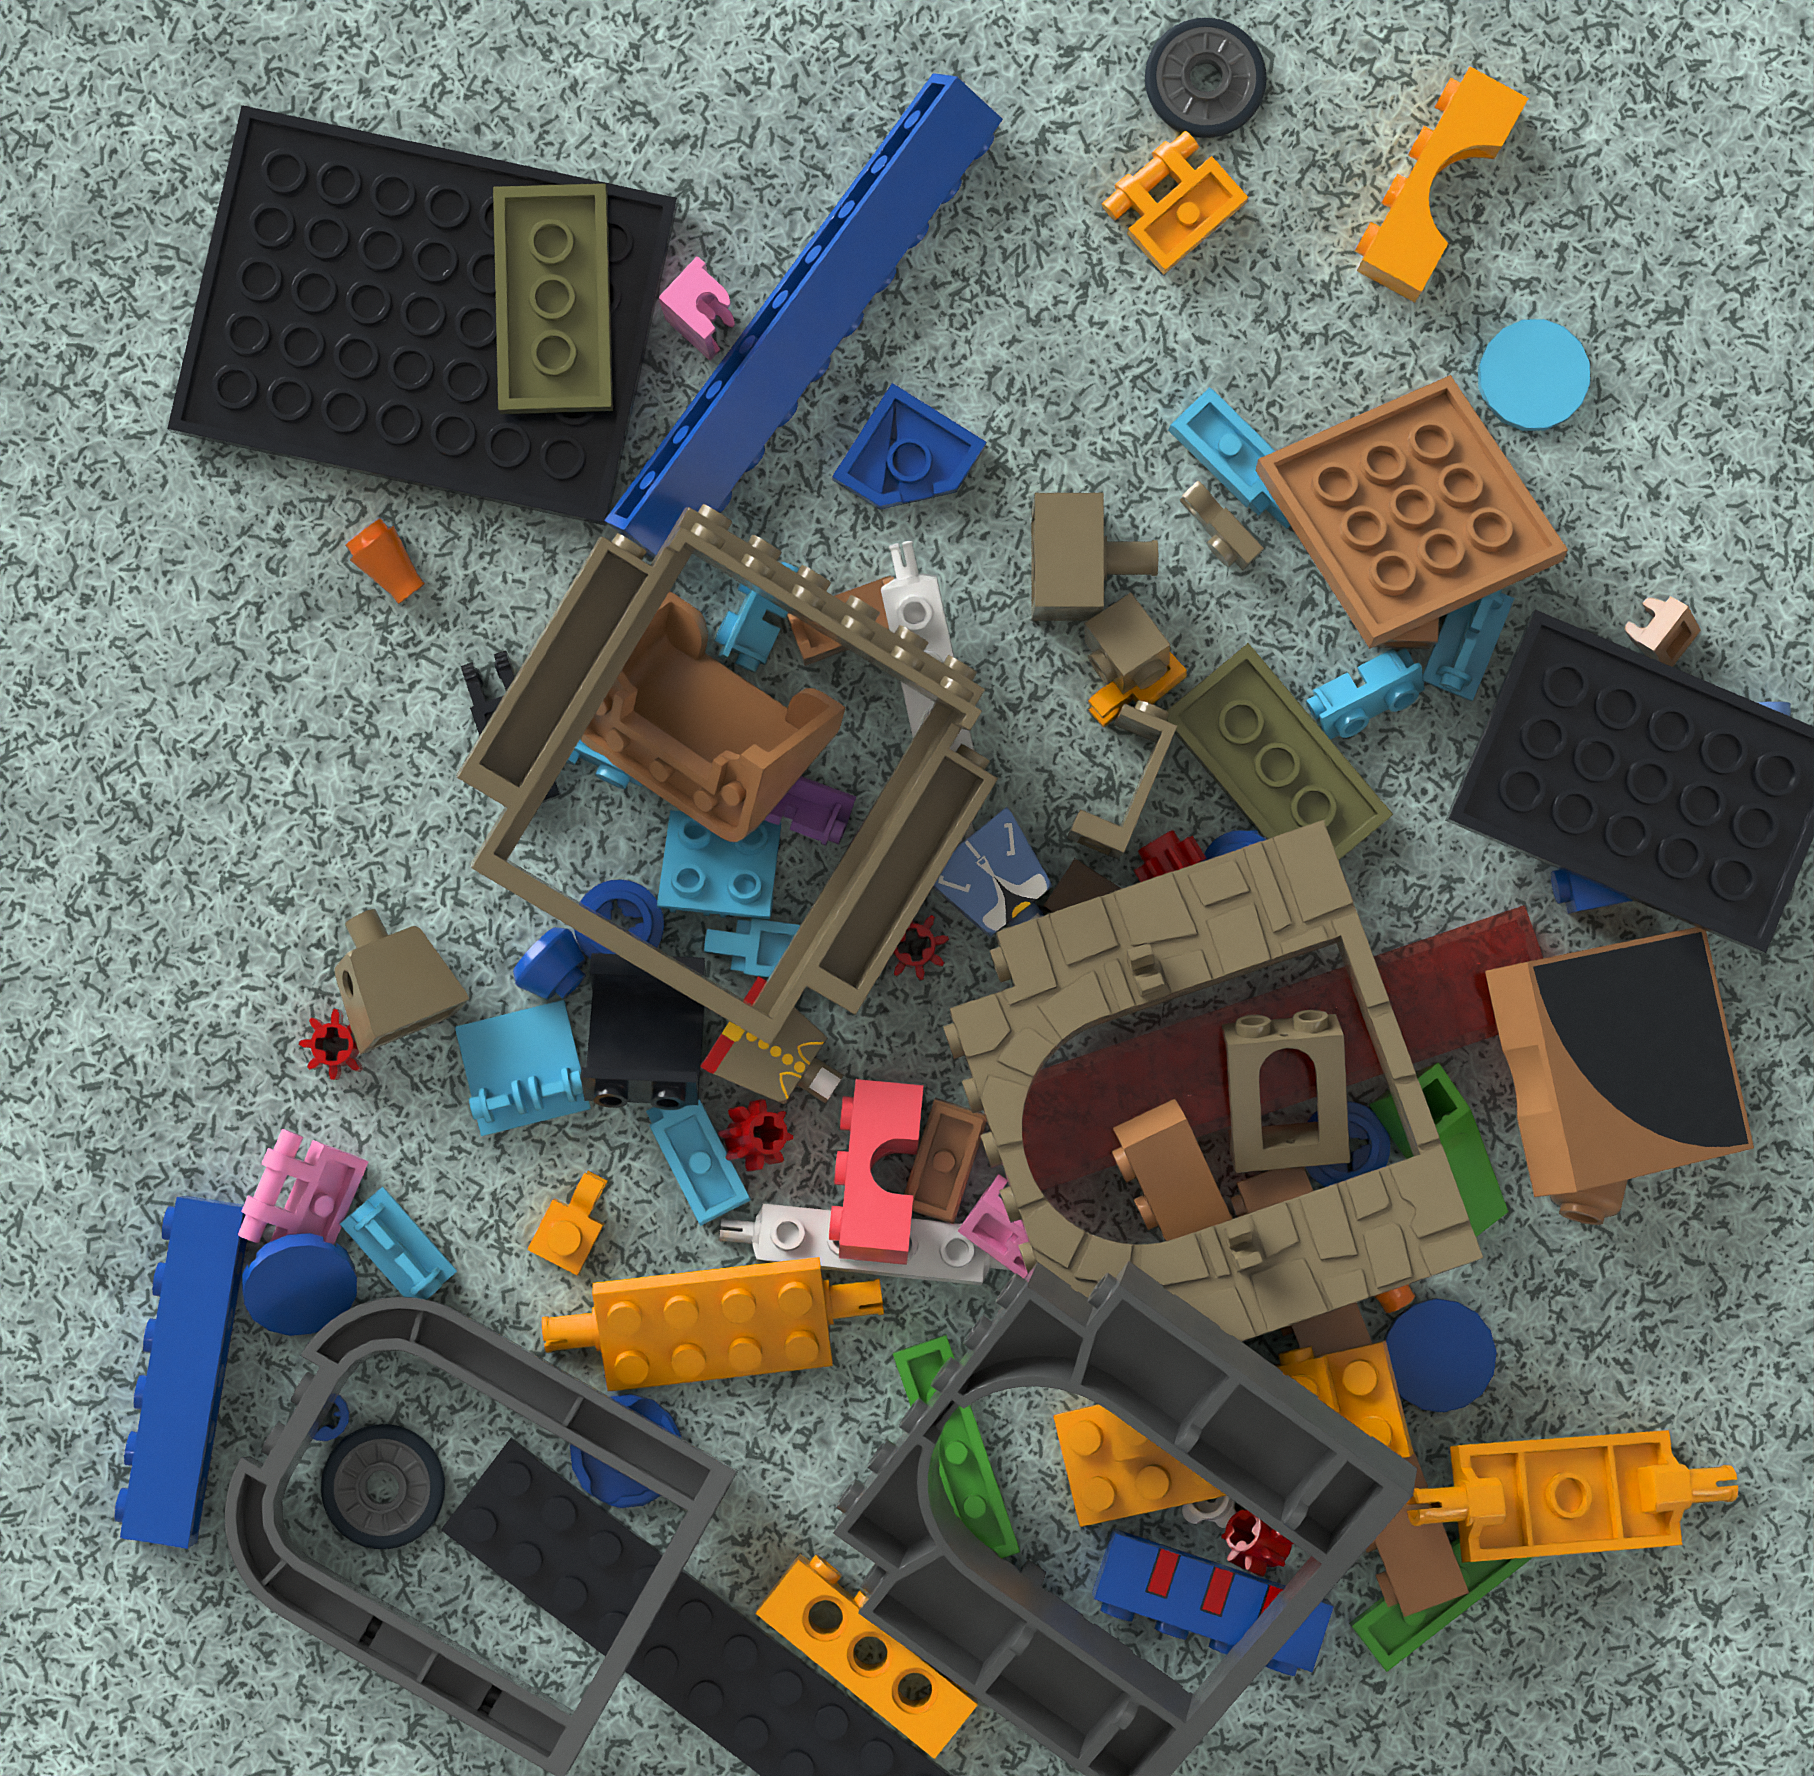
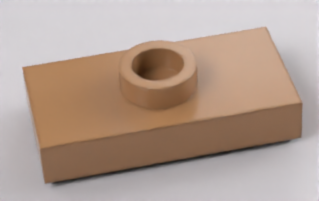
M935 1097L904 1195H913L912 1211L954 1224L981 1141L980 1135L983 1134L987 1122L984 1113H972L970 1108Z

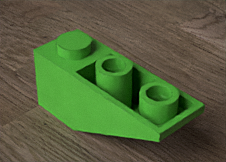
M1438 1062L1415 1072L1467 1211L1470 1224L1477 1237L1509 1211L1473 1113ZM1388 1089L1371 1102L1369 1106L1404 1157L1409 1159L1414 1156L1391 1092Z

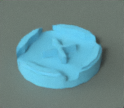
M1545 319L1521 320L1503 328L1487 344L1478 365V389L1488 408L1493 411V414L1502 423L1522 431H1545L1566 421L1581 406L1590 385V361L1581 342L1565 327Z

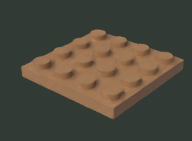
M1451 375L1261 457L1257 462L1255 471L1369 649L1554 566L1564 560L1568 551Z

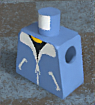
M1006 807L957 846L932 888L991 938L1007 924L1012 927L1045 916L1035 901L1047 893L1053 886L1016 819Z

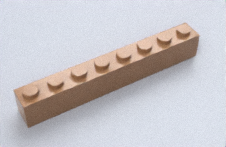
M1304 1167L1273 1169L1237 1182L1240 1194L1230 1199L1237 1217H1241L1313 1192ZM1357 1302L1281 1328L1283 1337L1292 1333L1295 1334L1300 1348L1312 1346L1314 1356L1372 1343ZM1413 1449L1414 1454L1404 1459L1417 1468L1414 1488H1428ZM1427 1503L1405 1504L1366 1549L1367 1553L1378 1549L1386 1571L1376 1574L1377 1581L1387 1606L1391 1607L1399 1604L1404 1617L1469 1593L1443 1524L1431 1523L1413 1526L1409 1521L1407 1511L1429 1509V1504Z

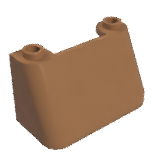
M669 591L580 740L590 749L604 755L616 767L720 838L730 842H738L758 828L836 736L846 707L815 688H805L792 697L787 708L706 654L708 629L705 618L699 610Z

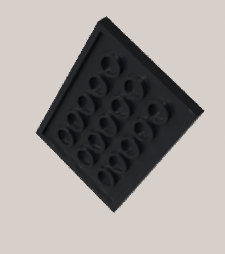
M1534 610L1528 620L1445 821L1763 954L1768 950L1814 838V726L1543 612Z

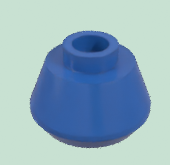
M553 927L546 932L514 967L515 985L547 1000L556 994L562 999L568 997L586 977V974L580 970L585 962V958L572 931L567 928Z

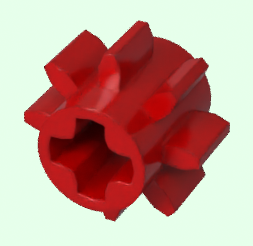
M1171 830L1137 851L1145 864L1133 871L1138 880L1143 882L1200 863L1206 859V856L1193 836L1180 841L1175 831Z
M933 915L926 918L923 925L913 924L912 921L906 931H916L919 939L928 938L931 947L922 951V960L912 962L910 954H900L897 946L892 954L899 961L894 969V976L898 977L902 974L905 967L915 968L916 977L919 981H923L925 974L923 966L929 961L939 967H943L945 964L942 958L934 954L935 946L944 945L949 941V938L945 935L933 936L930 931L935 919ZM906 932L899 944L906 942Z
M333 1009L331 1023L324 1024L321 1020L311 1017L309 1022L315 1029V1032L311 1039L299 1041L300 1046L311 1048L314 1058L309 1061L307 1068L309 1070H316L323 1064L329 1065L331 1080H339L341 1066L348 1065L352 1070L358 1072L363 1070L362 1064L356 1059L359 1051L350 1024H343L344 1015L342 1010ZM334 1029H338L339 1037L348 1039L349 1046L348 1050L339 1051L337 1060L333 1061L332 1051L323 1050L324 1039L333 1038Z
M765 1099L750 1101L747 1109L739 1106L728 1110L732 1121L726 1129L718 1131V1135L725 1139L726 1147L729 1150L725 1157L727 1160L745 1159V1168L748 1172L762 1170L764 1161L769 1165L784 1161L780 1150L784 1147L786 1141L793 1140V1135L787 1132V1127L783 1120L786 1115L784 1110L767 1112ZM753 1133H760L761 1139L754 1137Z
M1241 1510L1235 1513L1229 1519L1225 1533L1221 1536L1222 1539L1226 1540L1228 1546L1233 1549L1227 1556L1228 1562L1242 1569L1245 1568L1259 1577H1264L1267 1567H1284L1286 1565L1285 1560L1290 1554L1292 1544H1294L1248 1510Z

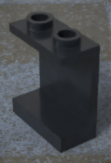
M591 953L590 980L592 1003L586 1067H582L581 1071L584 1101H594L597 1105L608 1108L623 1107L628 1102L651 1103L652 1106L663 1110H677L685 1105H698L705 1006L617 954ZM671 956L706 977L705 958Z

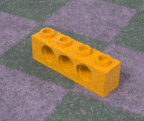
M800 1553L757 1607L756 1615L935 1759L977 1707V1698L861 1616L858 1611L866 1597V1593L860 1590L854 1597L837 1583L842 1574L834 1566L817 1554L809 1561ZM819 1601H832L841 1609L843 1618L835 1627L821 1628L810 1617L812 1606ZM865 1637H876L885 1644L887 1654L882 1661L876 1664L863 1663L854 1652L857 1642ZM910 1673H920L929 1679L932 1687L926 1697L920 1700H910L904 1697L899 1690L898 1685L901 1679Z

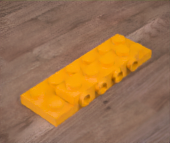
M1386 1340L1314 1356L1312 1346L1278 1354L1280 1364L1274 1366L1283 1371L1284 1375L1290 1376L1318 1396L1320 1401L1369 1436L1375 1437L1402 1458L1410 1457L1414 1454ZM1099 1404L1053 1415L1080 1527L1227 1496Z

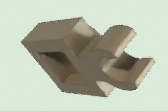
M1197 481L1182 495L1180 502L1206 528V531L1212 537L1206 544L1225 566L1230 567L1235 562L1243 571L1260 556L1264 548L1227 508L1223 509L1201 482Z

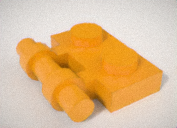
M1184 131L1171 144L1167 141L1163 142L1152 152L1153 159L1134 176L1130 174L1125 175L1114 185L1116 191L1102 203L1103 209L1115 221L1130 208L1141 216L1139 220L1128 228L1127 235L1163 275L1245 205L1249 198L1212 156L1196 170L1191 167L1186 159L1199 148V145L1187 131ZM1169 175L1179 185L1157 203L1148 192Z

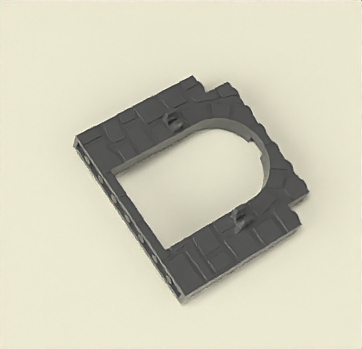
M1130 1261L1127 1262L1116 1277L1107 1272L1088 1298L1079 1291L1076 1292L1071 1288V1285L1037 1262L1025 1278L1016 1273L1009 1280L996 1300V1303L1002 1306V1308L992 1321L984 1315L977 1321L963 1342V1345L969 1348L961 1361L957 1362L950 1357L944 1363L930 1385L936 1389V1392L929 1399L928 1403L926 1404L918 1398L912 1404L898 1426L904 1430V1433L894 1444L886 1439L880 1445L867 1465V1468L872 1473L864 1484L856 1479L851 1482L835 1508L842 1512V1515L833 1534L875 1563L860 1586L867 1592L858 1611L861 1616L1085 1776H1171L1413 1496L1417 1468L1375 1437L1369 1436L1320 1401L1318 1396L1290 1376L1284 1375L1283 1371L1233 1335L1220 1329L1219 1325L1176 1294L1173 1295L1163 1288L1162 1284ZM1018 1387L1055 1388L1083 1396L1116 1415L1311 1557L1194 1693H1188L1182 1688V1685L1157 1667L1135 1655L1133 1650L1097 1624L1089 1622L1083 1617V1614L1051 1591L1047 1592L1043 1589L1042 1584L1046 1571L1029 1559L1022 1566L1021 1572L1018 1571L1016 1566L997 1556L998 1553L980 1541L965 1526L961 1519L957 1518L940 1476L939 1449L945 1423L958 1406L965 1409L980 1398L992 1393Z

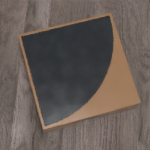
M1694 927L1485 971L1502 1051L1507 1059L1515 1085L1517 1120L1534 1197L1579 1192L1754 1148L1705 930Z

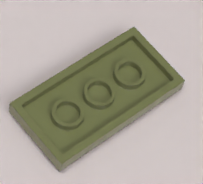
M606 184L493 187L498 410L500 414L613 411L608 189Z
M1249 643L1167 710L1169 716L1166 721L1177 725L1175 730L1177 737L1257 832L1267 840L1324 820L1339 861L1393 815Z

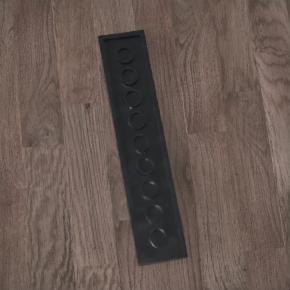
M512 1437L441 1529L442 1532L605 1657L663 1556L661 1551ZM684 1569L625 1671L760 1776H953Z

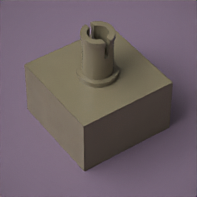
M1035 493L1031 509V621L1090 620L1102 612L1104 608V581H1107V575H1158V540L1107 541V536H1104V493Z

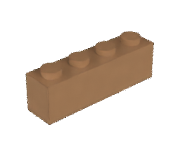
M1176 1099L1113 1127L1121 1147L1111 1152L1125 1182L1137 1179L1143 1195L1135 1198L1134 1202L1148 1230L1158 1226L1164 1240L1169 1241L1232 1220L1188 1120Z

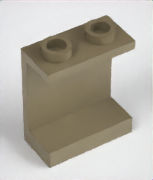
M1140 700L1137 701L1135 707L1127 704L1123 705L1114 726L1155 742L1121 825L1119 826L1080 809L1074 819L1067 839L1117 860L1124 854L1177 728V725L1166 721L1169 716L1167 711Z

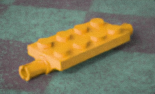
M820 1257L593 1283L592 1296L594 1307H592V1313L542 1317L543 1341H546L544 1343L546 1353L593 1346L596 1347L597 1352L601 1351L608 1392L833 1366L829 1325H834V1319L874 1314L884 1315L881 1282L879 1278L874 1279V1281L830 1285L829 1280L823 1281Z
M1669 1430L1450 1446L1454 1486L1414 1488L1413 1496L1406 1505L1429 1504V1509L1407 1511L1409 1521L1413 1526L1458 1521L1462 1563L1683 1545L1680 1521L1684 1510L1689 1509L1692 1503L1733 1502L1738 1496V1485L1721 1487L1716 1485V1482L1737 1480L1736 1471L1731 1465L1688 1469L1685 1465L1679 1464L1672 1454Z

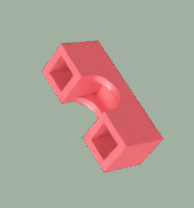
M856 1079L854 1097L843 1096L840 1130L850 1131L849 1151H837L834 1185L845 1186L843 1207L832 1206L829 1240L840 1241L839 1258L907 1265L913 1195L894 1194L883 1190L874 1181L871 1170L879 1159L889 1154L917 1155L924 1085Z

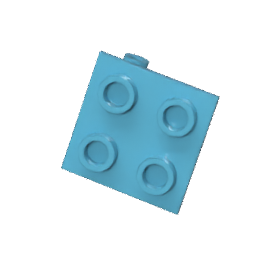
M670 810L657 908L670 909L672 913H676L677 910L702 912L703 916H710V913L720 914L721 918L731 915L755 919H770L773 909V888L781 822L779 825L764 820L757 829L738 842H730L720 838L684 812Z
M565 1000L455 1027L471 1093L469 1098L470 1109L473 1119H477L481 1136L591 1109L590 1102L584 1101L581 1082L582 1070Z

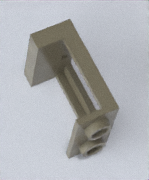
M1304 1010L1295 1013L1293 1018L1270 1020L1263 1015H1247L1238 1018L1236 1023L1222 1024V1034L1227 1050L1231 1129H1228V1142L1235 1173L1350 1163L1344 1034L1336 1014L1328 1015L1320 1010ZM1284 1048L1298 1049L1308 1054L1313 1060L1316 1070L1318 1121L1262 1126L1259 1087L1261 1065L1273 1052Z

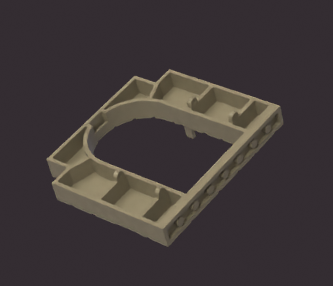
M1324 820L1137 883L1113 893L1064 908L1046 916L997 931L996 937L999 947L989 950L1000 983L1011 980L1013 987L950 1008L953 1023L943 1026L953 1058L965 1056L972 1077L962 1080V1084L972 1113L983 1110L991 1132L980 1136L990 1166L993 1168L1002 1165L1008 1180L1009 1187L999 1191L1009 1221L1012 1223L1021 1220L1027 1235L1028 1242L1018 1245L1027 1273L1039 1262L1071 1285V1288L1076 1292L1079 1291L1088 1298L1107 1272L1116 1277L1127 1262L1130 1261L1162 1284L1163 1288L1173 1295L1176 1294L1219 1325L1220 1329L1233 1335L1243 1342L1483 1258ZM1337 944L1414 1157L1173 1240L1153 1244L1132 1245L1118 1243L1089 1234L1067 1220L1048 1202L1036 1184L1027 1163L1022 1138V1122L1026 1101L1033 1082L1049 1058L1062 1045L1083 1031L1105 1022Z

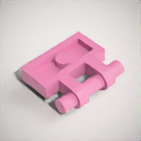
M282 1129L274 1149L268 1148L262 1161V1165L266 1166V1169L254 1197L248 1195L241 1212L246 1214L238 1236L259 1243L265 1227L269 1223L276 1226L271 1241L286 1235L311 1233L323 1236L324 1242L334 1245L342 1227L340 1223L348 1213L368 1161L315 1140L312 1141L305 1160L297 1159L295 1156L303 1137ZM289 1175L297 1179L285 1207L282 1208L275 1204L286 1177Z

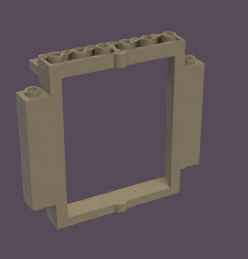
M702 504L698 512L690 507L683 510L651 565L642 561L647 551L626 537L617 533L612 542L603 536L599 537L456 776L461 781L505 806L470 865L473 870L771 1045L806 986L854 1015L857 1014L998 778L985 771L990 761L963 744H960L956 752L950 749L961 729L970 731L982 710L976 707V704L985 689L973 682L977 674L974 669L950 655L946 657L943 663L924 652L929 642L901 625H899L895 633L875 622L880 614L878 610L852 595L844 603L827 592L831 584L829 580L804 565H801L797 573L777 561L782 553L779 549L753 534L749 541L745 542L728 531L732 524L730 519L711 507ZM692 554L935 702L753 1005L508 860Z

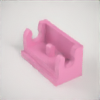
M697 256L659 296L665 320L711 361L720 351L719 346L711 336L716 331L712 322L716 319V316L720 317L723 323L730 328L735 326L732 313L727 309L731 305L729 295L724 287L708 274L706 263Z
M998 1174L991 1186L985 1190L958 1229V1232L1012 1272L1025 1278L1028 1273L1018 1245L1028 1242V1238L1021 1220L1012 1223L1009 1221L1003 1201L998 1196L999 1190L1004 1188L1008 1180Z

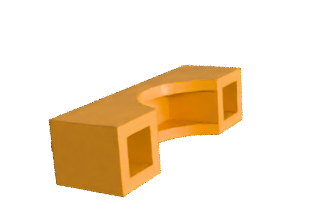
M1469 66L1461 83L1450 78L1434 107L1443 112L1435 130L1423 126L1408 156L1417 160L1408 178H1405L1397 173L1381 204L1390 208L1381 227L1370 222L1354 251L1364 256L1357 269L1359 273L1412 302H1416L1448 245V242L1434 224L1430 212L1429 193L1433 179L1444 168L1463 159H1495L1528 101V97Z

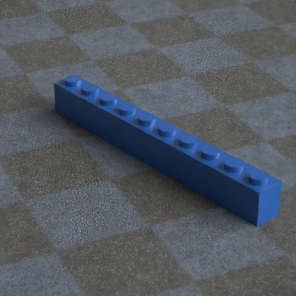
M936 73L931 75L604 520L624 537L647 551L646 554L651 558L655 559L685 508L690 507L698 512L702 504H705L721 513L727 507L732 498L731 490L744 472L752 470L760 462L765 453L764 445L777 427L785 425L793 417L798 408L797 400L810 383L818 380L826 372L831 362L830 355L843 338L851 335L859 327L864 317L863 310L875 293L883 291L892 282L896 274L895 266L908 249L916 246L925 237L929 229L928 221L941 204L948 202L957 193L962 183L961 176L972 161L980 158L994 141L993 133L1003 119L957 76Z

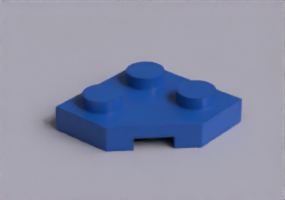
M891 383L833 474L832 480L879 510L957 493L985 449L987 442Z

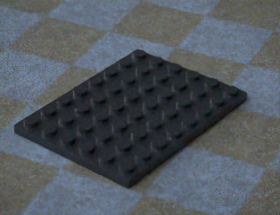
M241 105L167 429L171 433L607 526V522L604 520L610 513L678 200L676 197ZM606 184L608 189L613 411L500 414L498 410L493 187Z

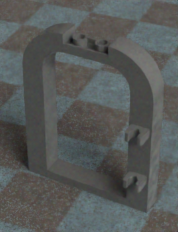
M412 1297L383 1298L355 1306L326 1324L301 1353V1357L320 1368L315 1375L307 1372L295 1389L291 1402L297 1405L286 1426L278 1422L267 1437L261 1450L262 1453L268 1456L264 1464L251 1456L241 1457L233 1472L225 1504V1532L232 1560L239 1575L251 1592L267 1608L280 1617L554 1776H567L739 1470L450 1306ZM404 1351L419 1356L687 1510L684 1519L575 1711L311 1559L292 1542L283 1523L282 1500L288 1482L347 1379L363 1361L381 1352Z

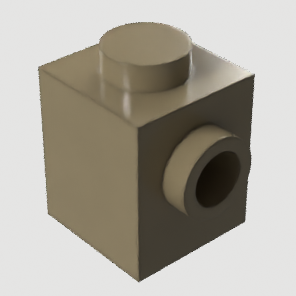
M1132 593L1127 594L1084 623L1085 644L1092 652L1088 655L1089 661L1097 675L1106 684L1113 680L1120 691L1125 694L1135 686H1138L1139 689H1145L1153 685L1166 673V666L1170 663V643Z

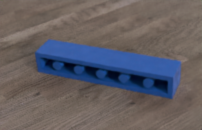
M180 1196L176 1197L175 1207L168 1206L162 1225V1239L169 1240L166 1263H158L152 1287L153 1296L160 1297L156 1319L150 1318L148 1320L143 1339V1351L150 1353L147 1375L139 1376L134 1393V1408L141 1409L138 1431L130 1432L124 1453V1464L132 1466L128 1488L120 1489L115 1506V1522L122 1523L120 1538L186 1549L198 1541L247 1239L238 1236L246 1214L241 1212L243 1204Z

